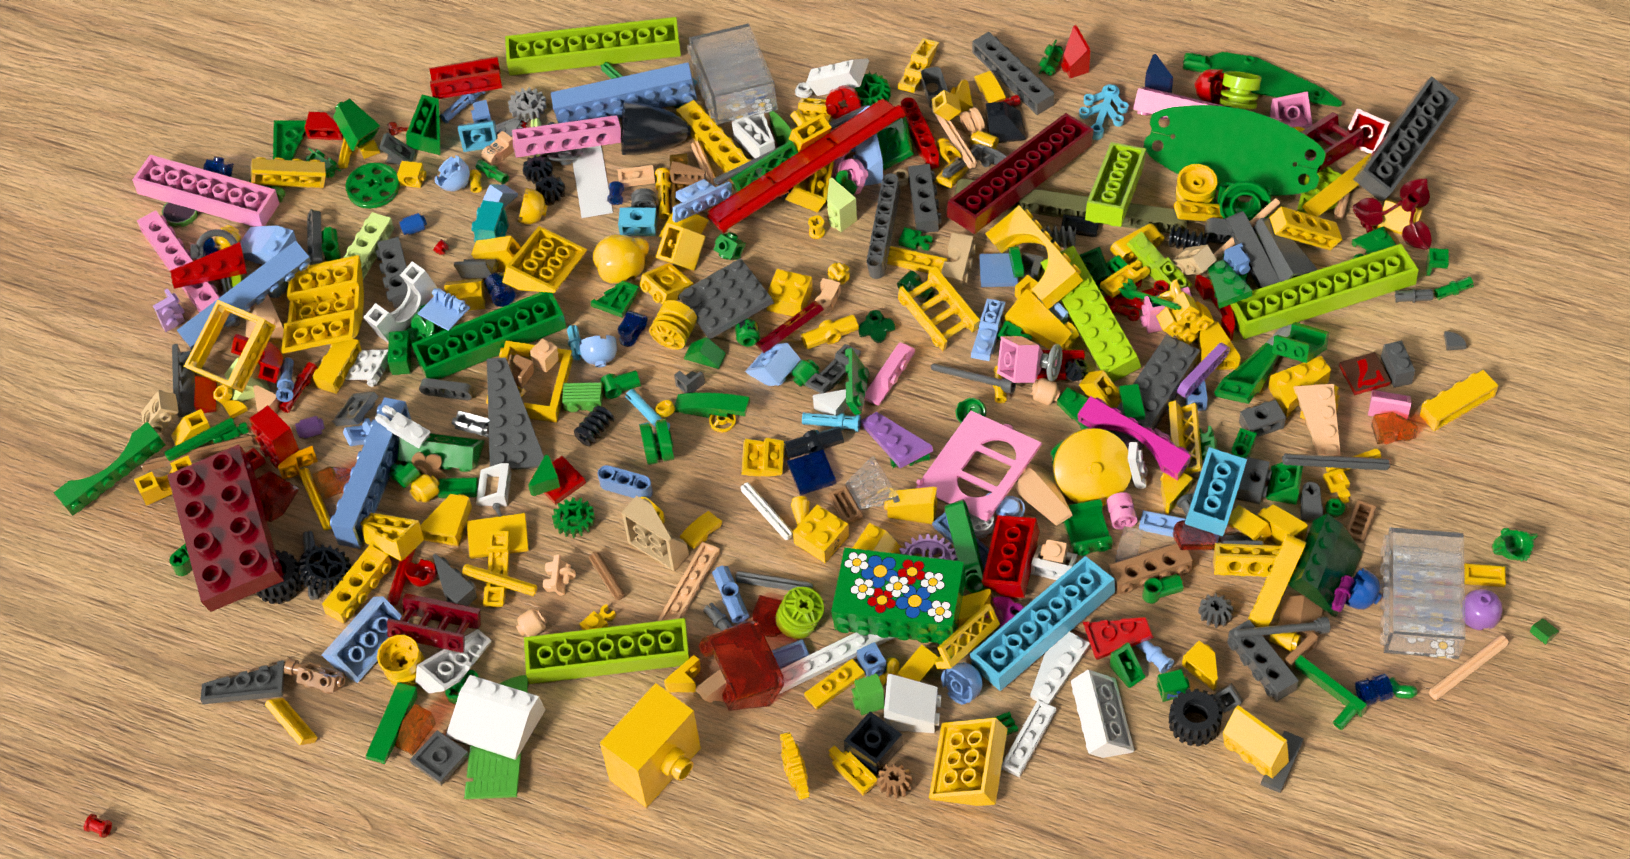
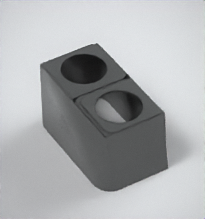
M939 67L926 68L921 71V83L930 108H932L931 99L943 90L947 91V86ZM929 83H935L938 85V90L929 92L926 86Z

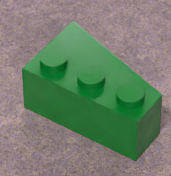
M421 95L406 133V145L412 149L440 155L439 98Z

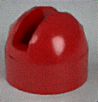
M441 239L433 251L439 255H445L446 253L443 250L444 248L449 250V246Z

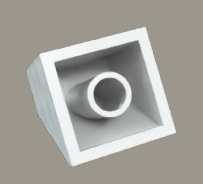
M888 674L884 706L885 722L897 731L935 733V726H939L940 713H936L937 707H941V695H938L937 687Z

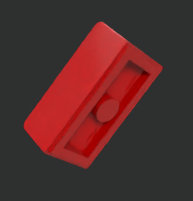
M195 376L194 407L196 411L202 409L203 413L216 412L217 401L214 399V391L217 388L216 381Z

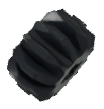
M534 154L533 158L528 157L527 161L524 162L523 175H525L528 182L532 181L535 184L539 182L540 177L545 178L546 174L551 177L553 166L548 157L544 158L542 154L537 157Z
M546 174L545 178L540 177L539 182H536L535 190L543 195L546 205L549 202L553 204L555 201L561 202V197L565 196V184L560 177L556 178L554 174L551 177Z

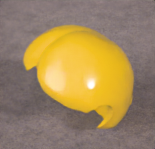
M621 234L609 235L602 239L596 245L593 252V262L602 280L615 284L621 281L626 282L631 276H635V278L639 276L645 266V256L649 252V245L643 238H632Z

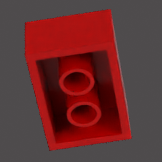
M268 405L249 418L252 424L250 428L256 435L255 440L261 446L259 448L260 452L265 457L269 456L271 458L270 461L276 469L286 458L299 451L291 428Z

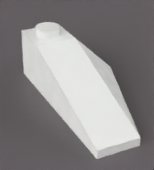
M475 630L465 636L464 653L443 649L418 664L415 682L428 693L447 690L460 682L491 644V639L480 630Z

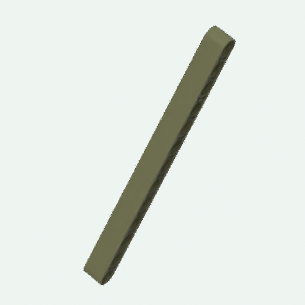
M958 180L954 196L975 180ZM1034 189L1007 210L1013 211L1016 207L1020 206L1024 211L1028 209L1033 214L1063 218L1064 214L1085 217L1089 197ZM1130 203L1121 227L1140 229L1152 223L1160 232L1170 234L1174 224L1176 230L1181 225L1184 232L1187 228L1188 220L1178 219L1175 209Z

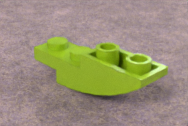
M1142 231L1126 244L1138 257L1137 260L1142 262V268L1145 266L1150 268L1149 275L1155 281L1164 280L1168 283V291L1175 279H1177L1181 289L1192 286L1169 257L1165 259Z

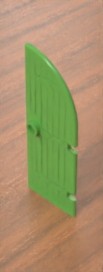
M526 675L513 677L500 683L501 685L528 693L529 682ZM470 745L467 778H473V781L466 782L464 799L517 797L522 751L515 760Z

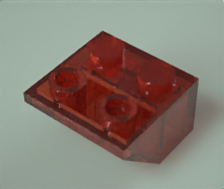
M268 471L256 479L266 520L271 523L284 515L298 493L299 488L272 471Z

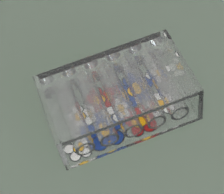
M749 23L689 37L690 45H687L688 54L691 55V59H689L690 66L693 69L695 79H697L698 87L701 89L702 98L705 100L710 118H714L716 125L778 110L774 81Z
M1389 527L1388 534L1384 535L1380 556L1383 557L1380 574H1383V580H1381L1380 591L1383 592L1380 602V609H1383V615H1381L1380 627H1383L1380 645H1384V653L1459 659L1465 642L1463 533Z

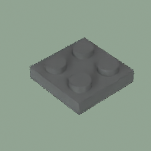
M375 392L352 394L332 422L336 426L360 424L364 420L365 414L374 407L375 401L379 396Z
M437 730L410 759V762L442 786L469 754L465 749Z

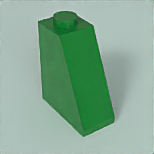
M350 98L336 105V112L333 118L352 151H355L376 136L380 125Z

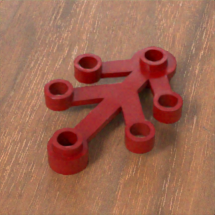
M1142 279L1135 283L1137 288L1141 287ZM1158 280L1154 283V288L1141 292L1152 296L1160 295L1168 291L1169 285L1164 280ZM1118 295L1113 298L1111 296L1104 297L1106 303L1110 305L1109 308L1112 313L1117 312L1126 315L1133 322L1139 319L1138 310H1130L1122 305L1127 304L1142 310L1144 302L1139 301L1141 300L1140 298L1127 299L1122 297L1117 299Z

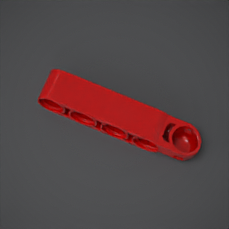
M910 97L904 98L901 101V107L906 114L909 134L925 163L930 164V169L939 168V152L915 99Z

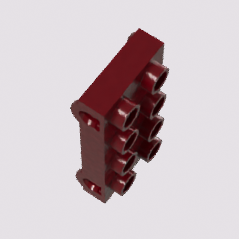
M239 444L168 474L200 600L210 612L284 581L283 569L274 548L256 485V475L247 453Z

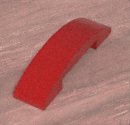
M1200 274L1196 275V290L1203 300L1208 298L1212 300L1222 316L1221 327L1230 341H1232L1235 319L1231 305L1219 309L1210 280Z

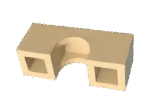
M951 234L948 245V258L957 261H944L941 273L956 290H963L964 283H968L969 273H967V270L972 267L973 258H971V255H975L976 244H973V236Z

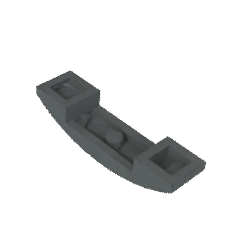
M844 344L835 353V359L820 374L815 373L805 383V386L821 394L830 391L848 374L845 365L849 364V358L845 356V350L852 348L858 357L861 355V351Z

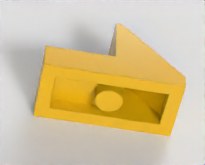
M695 655L690 657L664 680L665 688L668 692H697L696 683L691 678L699 674L701 665L700 660Z

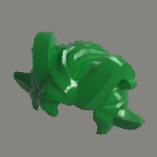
M1503 528L1501 536L1497 537L1492 544L1493 553L1510 560L1527 561L1533 551V540L1538 537V534H1529L1526 531Z

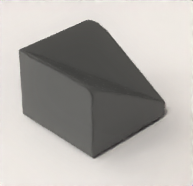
M1233 683L1214 693L1215 700H1219L1220 707H1222L1224 713L1243 702Z

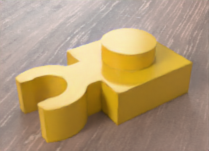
M605 604L601 607L599 614L593 611L580 622V628L582 630L608 627L606 621L613 620L616 617V613L613 610L611 613L606 614L609 607Z

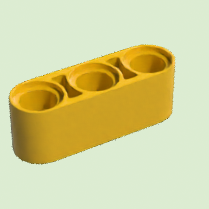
M1147 224L1114 242L1110 251L1114 256L1119 255L1128 263L1137 258V256L1126 244L1142 231L1155 248L1164 241V236L1154 224Z

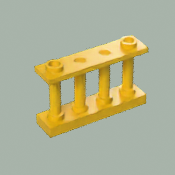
M936 266L929 269L928 280L910 292H907L903 286L899 288V302L908 308L930 335L933 344L942 351L946 350V339L962 329L969 328L972 333L978 330L980 319ZM930 287H935L939 294L918 306L913 298ZM942 300L947 301L950 308L931 320L924 313ZM957 314L961 318V322L941 334L935 325L951 315Z

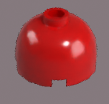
M1208 69L1199 75L1195 81V89L1200 100L1220 104L1221 90L1228 88L1223 85V70Z

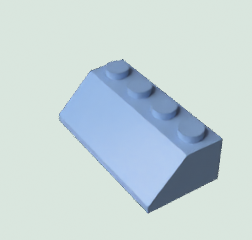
M876 133L851 149L856 154L853 155V159H858L863 164L864 169L868 171V178L865 180L864 186L882 183L883 162Z
M383 596L373 597L323 652L322 656L335 669L344 672L345 676L358 683L378 661L377 653L381 644L390 638L387 632V620L399 621L402 615Z

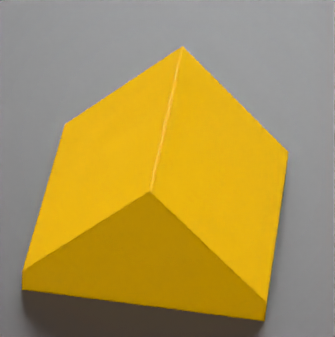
M1385 200L1382 211H1386L1399 201ZM1399 206L1386 215H1382L1383 221L1378 225V228L1384 227L1387 231L1402 234L1403 228L1410 225L1411 212H1406ZM1415 208L1416 212L1413 223L1420 221L1424 208Z

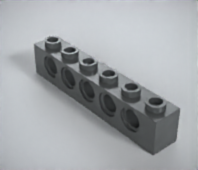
M987 32L972 41V53L1015 95H1018L1036 115L1054 106V92L1052 89L1046 87L1042 80L1037 78L1030 68L1023 65L1020 59L1015 57L1008 47L1000 43L996 36Z

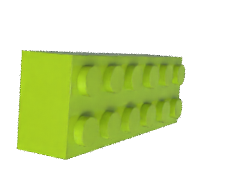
M1114 142L1110 143L1087 201L1085 220L1110 226H1122L1144 168L1146 148Z

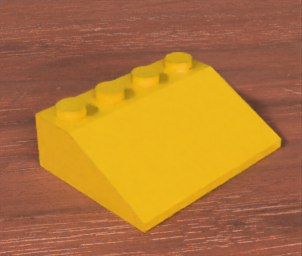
M538 226L506 266L502 282L518 290L555 293L585 255L587 249Z
M997 718L941 724L929 793L930 800L974 806L996 805L1007 728Z

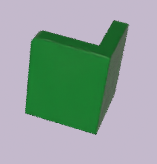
M1429 248L1426 260V276H1430L1432 268L1448 269L1449 249Z

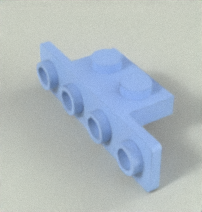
M703 179L676 191V198L682 203L673 207V221L675 223L726 200L732 194V183L728 181L714 187Z

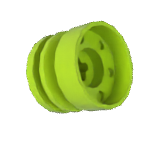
M1224 72L1223 85L1230 89L1221 90V95L1226 97H1220V104L1239 109H1255L1257 102L1252 100H1257L1258 95L1251 93V91L1260 89L1261 77L1245 72Z
M795 587L789 590L776 613V624L779 630L787 637L793 639H804L810 636L823 616L824 603L822 598L813 589L807 587Z

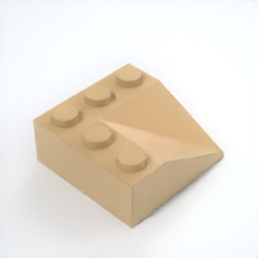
M636 495L622 511L628 543L675 572L689 555L686 542L680 538L673 537L664 527L651 502L645 498L641 499Z

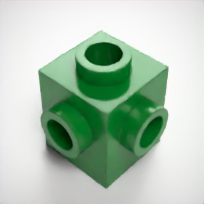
M722 233L717 237L713 250L718 252L719 256L723 259L738 260L746 243L738 239V235L735 233Z

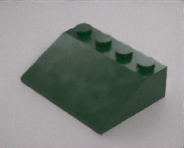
M1325 514L1313 520L1305 540L1306 545L1288 585L1332 616L1337 617L1339 612L1332 609V603L1335 598L1334 592L1339 588L1343 576L1353 577L1362 551L1344 525L1329 514Z

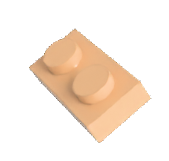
M653 165L618 169L620 188L655 183Z

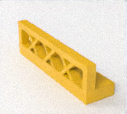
M1176 400L1168 402L1171 441L1176 447L1184 449L1191 442L1195 443V447L1189 452V455H1191L1190 461L1194 458L1197 465L1189 468L1187 466L1184 473L1189 475L1199 472L1202 469L1198 407L1196 403L1180 407ZM1192 411L1188 420L1184 419L1183 413ZM1189 426L1194 427L1193 432L1189 436L1185 435V431Z
M991 604L984 605L937 647L941 655L934 661L937 669L953 668L1000 625ZM986 612H987L989 618H984V614H985Z

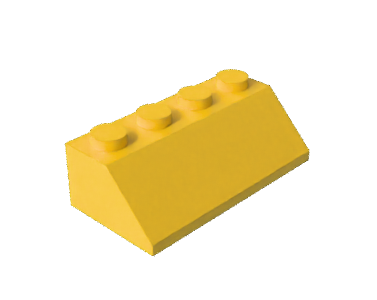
M264 157L252 159L251 183L261 186L324 188L326 177L325 162L320 160L303 161L301 159H292L290 161L283 158L268 160Z

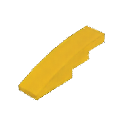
M925 38L920 41L911 54V61L905 68L904 76L898 83V89L911 93L916 92L921 84V71L929 68L939 42Z

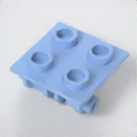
M434 288L432 291L434 297L418 312V315L449 331L470 307L465 304V301L457 299L454 295L451 296L450 293L446 294L441 288Z

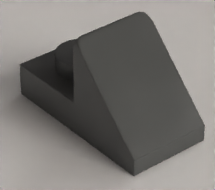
M388 132L383 135L379 147L380 150L388 154L386 160L388 164L400 165L401 161L412 162L416 152Z

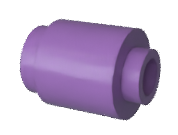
M318 416L300 420V423L295 424L299 438L304 437L306 439L322 434V430L325 429L322 418L318 419Z

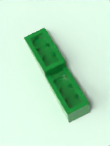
M397 682L366 753V759L382 764L386 763L402 734L401 727L418 698L416 687Z

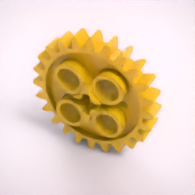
M790 732L780 734L781 757L790 786L794 788L799 800L809 798L805 761L800 753L798 744H795Z

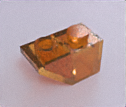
M1394 412L1373 415L1371 427L1377 444H1391L1397 441H1410L1416 438L1418 426Z

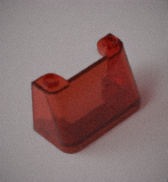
M747 621L708 635L699 643L700 651L705 657H712L714 655L726 680L727 686L722 693V699L728 711L771 706L784 686V677L757 621Z

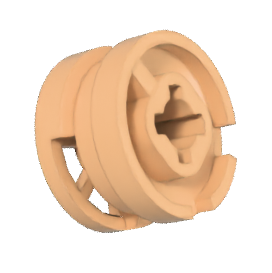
M975 107L969 109L968 112L960 113L961 124L969 136L973 132L976 133L977 130H984L983 118Z

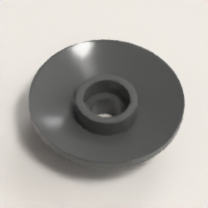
M581 149L552 152L548 153L547 157L550 160L561 162V165H569L572 163L571 160L580 157L583 151Z

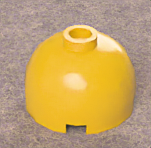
M530 188L525 189L519 216L522 218L518 219L519 223L535 224L540 221L542 215L546 216L548 205H544L545 199L540 192Z

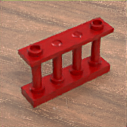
M498 56L429 68L432 80L430 81L432 96L435 98L443 99L502 88Z

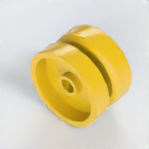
M1191 164L1184 167L1177 177L1176 200L1213 204L1217 188V176L1214 171L1201 164Z

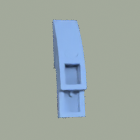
M987 299L971 352V358L990 361L1005 308L1004 301Z

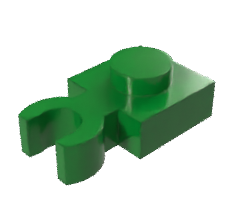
M904 227L898 243L899 246L915 250L917 246H920L923 250L929 251L930 244H926V242L932 243L933 237L930 235L922 236L921 231Z
M1005 321L997 335L999 340H1001V336H1022L1032 341L1033 337L1029 334H1021L1022 328L1008 321Z
M1208 426V432L1205 434L1199 428L1202 460H1205L1209 447L1218 450L1217 439L1214 437V430L1211 426Z

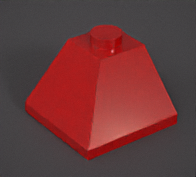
M1074 25L1063 55V63H1061L1063 72L1067 73L1069 78L1089 73L1091 49L1077 25Z

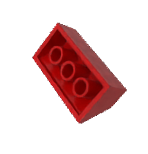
M997 516L982 578L983 585L1005 597L1025 598L1031 573V563L1035 555L1040 533L1036 518Z

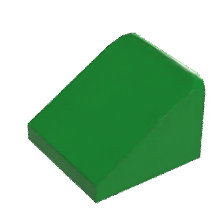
M1542 618L1532 625L1530 633L1546 645L1559 633V630Z

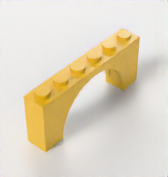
M1018 206L985 234L1001 253L1009 249V247L1022 243H1037L1047 248L1048 264L1046 271L1032 290L1043 304L1050 309L1083 281L1079 276L1081 271L1075 264L1072 266L1069 264L1071 259L1065 252L1063 254L1060 253L1062 249L1056 242H1050L1052 237L1046 230L1044 232L1041 231L1043 227L1037 220L1034 222L1031 220L1033 215L1028 209L1024 211Z

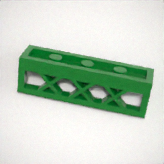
M789 141L732 177L734 190L736 192L740 191L796 155L798 151L794 143Z

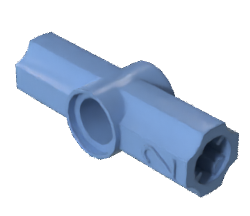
M723 565L716 567L712 571V575L732 622L738 624L745 622L749 618V614L729 567Z

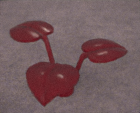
M1416 179L1404 184L1400 189V197L1403 200H1400L1386 211H1382L1381 203L1374 198H1364L1353 205L1356 217L1364 224L1370 226L1381 224L1383 221L1382 215H1386L1401 206L1404 211L1411 212L1410 225L1405 226L1402 230L1403 240L1414 248L1423 250L1430 248L1432 238L1428 226L1421 221L1413 223L1416 212L1415 208L1425 207L1430 201L1427 179Z

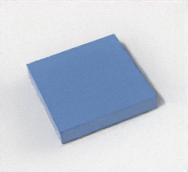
M1009 253L979 254L981 287H1010L1018 284V278L1013 276Z

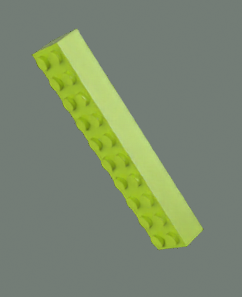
M677 17L505 36L506 62L509 76L600 66L605 62L618 64L681 56Z
M1398 244L1253 290L1251 297L1230 304L1234 314L1235 325L1243 338L1247 339L1291 325L1294 322H1300L1394 292L1395 290L1416 285L1418 268L1403 245Z

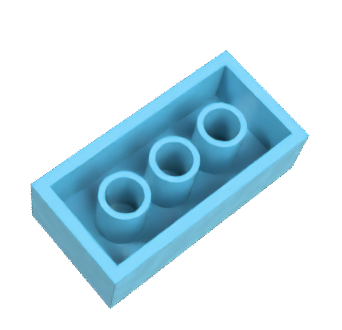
M1209 447L1185 520L1186 525L1223 536L1247 459Z

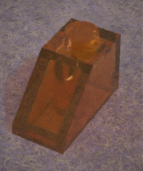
M329 466L312 473L323 500L344 492V486L350 479L351 469Z
M415 704L403 719L395 746L413 756L436 725L432 712Z

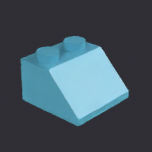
M494 120L458 126L463 152L483 150L498 139Z

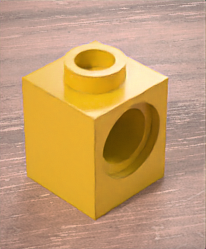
M401 161L397 176L400 186L421 188L423 181L426 180L427 173L422 163Z

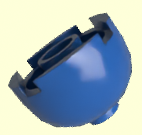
M1362 568V571L1359 570L1353 577L1355 582L1350 591L1351 596L1345 603L1347 606L1358 610L1367 609L1373 603L1377 604L1382 596L1379 593L1380 583L1378 578L1370 571Z

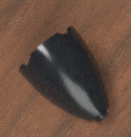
M624 101L622 109V155H642L659 152L680 144L687 139V136H690V126H687L685 120L672 112L649 104Z

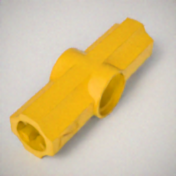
M852 314L836 321L828 319L823 321L818 328L801 334V339L806 349H811L823 343L834 344L840 340L841 336L859 330V326L855 316Z

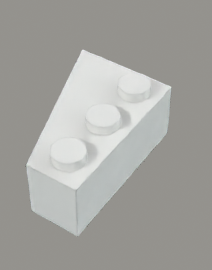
M762 108L732 121L734 139L752 157L757 158L775 149L774 139Z

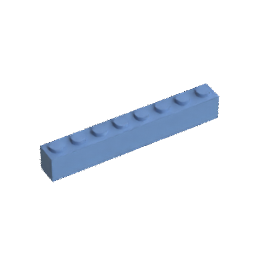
M294 241L217 300L249 312L253 305L262 303L265 300V296L270 292L273 294L279 290L282 283L291 281L295 277L294 274L298 271L307 269L311 262L310 257L297 241ZM217 300L177 329L179 335L191 349H193ZM230 313L223 328L233 325L236 321L235 319L239 316Z

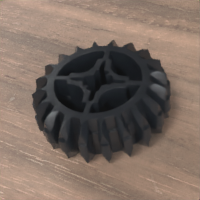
M322 543L320 548L314 545L312 549L308 548L306 553L301 555V559L298 562L300 581H304L305 587L311 586V591L317 589L318 594L322 591L328 594L330 590L333 591L351 569L352 565L349 563V557H345V551L339 552L338 547L332 549L331 544L328 547H324Z

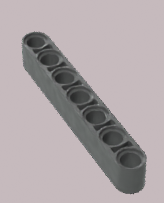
M892 173L885 175L882 179L866 260L869 275L873 279L882 278L886 272L900 197L898 176Z

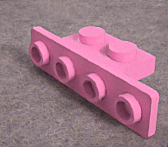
M901 342L898 343L867 389L864 400L878 406L882 403L892 386L897 382L902 371L906 369L908 362L915 353L914 348Z

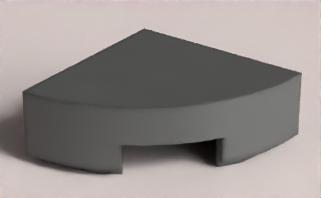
M1444 331L1443 336L1446 350L1466 349V342L1460 335Z

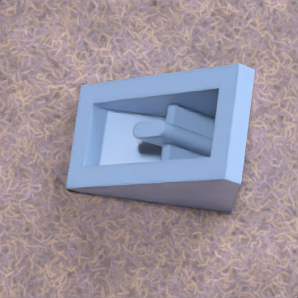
M490 184L483 200L501 202L506 207L518 196V193L506 185Z

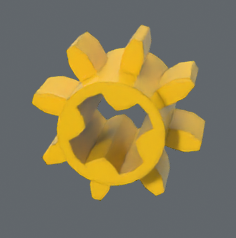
M833 263L828 268V279L839 282L840 285L845 284L850 278L849 267L845 263Z

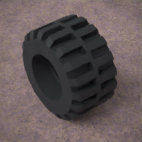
M275 550L283 573H285L283 576L284 581L257 592V595L264 602L269 601L270 604L275 602L283 604L282 601L286 600L288 602L291 597L295 598L297 596L296 592L301 591V585H303L304 581H300V575L298 574L299 565L291 553L288 555V552L284 550L282 553H280V550Z
M1188 689L1185 694L1183 692L1179 693L1178 698L1175 697L1173 699L1168 723L1170 724V731H1173V736L1175 738L1179 737L1181 743H1184V741L1188 742L1187 745L1192 746V743L1196 744V746H1201V743L1206 745L1210 740L1213 741L1216 738V734L1220 731L1223 716L1219 700L1215 701V696L1213 694L1209 696L1206 690L1199 692V689H1194V691ZM1190 712H1197L1202 714L1207 720L1201 723H1194L1189 721L1184 715Z

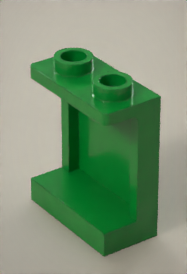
M1294 322L1291 324L1289 336H1274L1272 353L1308 363L1327 350L1329 332Z
M1101 499L1068 505L1072 517L1063 523L1072 553L1085 556L1089 553L1105 552L1112 549L1113 538L1111 535L1109 536L1102 513L1103 505Z

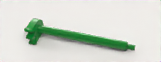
M1128 278V284L1123 283L1124 289H1118L1127 299L1137 297L1144 300L1148 296L1152 303L1174 310L1181 309V306H1178L1176 303L1138 291L1133 279Z

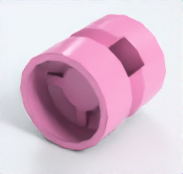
M1116 493L1107 499L1112 526L1115 529H1128L1137 523L1138 519L1130 494Z

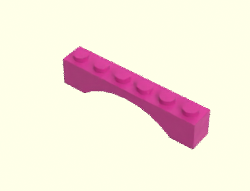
M1090 396L1078 413V422L1089 428L1118 431L1142 442L1156 458L1160 470L1177 481L1190 463L1191 455H1189L1186 449L1178 448L1169 439L1157 436L1151 428L1142 427L1134 418L1125 417L1117 408L1108 407L1100 398L1095 399Z

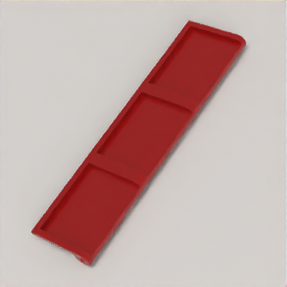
M879 100L707 211L709 213L707 215L708 219L723 234L726 233L727 229L778 196L785 195L789 192V189L837 158H842L850 153L851 149L894 121L904 118L906 116L904 109L900 105L893 106L887 100Z

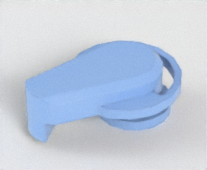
M1006 496L996 509L997 516L1023 517L1025 512L1022 500L1014 496Z

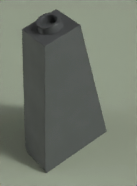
M1264 217L1256 222L1253 230L1280 282L1318 270L1294 240L1275 235L1270 218Z

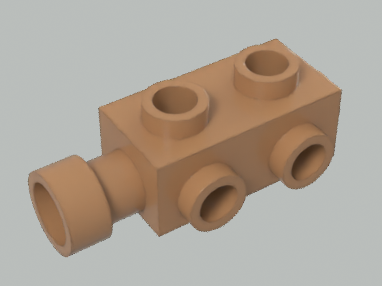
M289 658L284 666L285 674L297 675V683L303 684L306 688L321 689L323 693L332 694L342 688L345 683L344 672L324 667L319 663L307 662L302 664L298 660Z

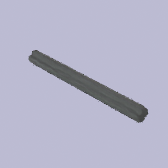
M1285 453L1282 456L1284 465L1387 470L1390 468L1389 460L1383 458Z

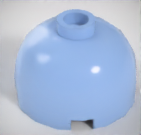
M455 155L456 158L449 157L438 170L441 172L439 177L435 176V183L446 191H458L461 188H465L469 183L470 169L457 155Z
M599 335L581 340L579 348L582 358L597 368L607 366L606 363L612 361L617 352L616 338L606 335L607 339H601Z

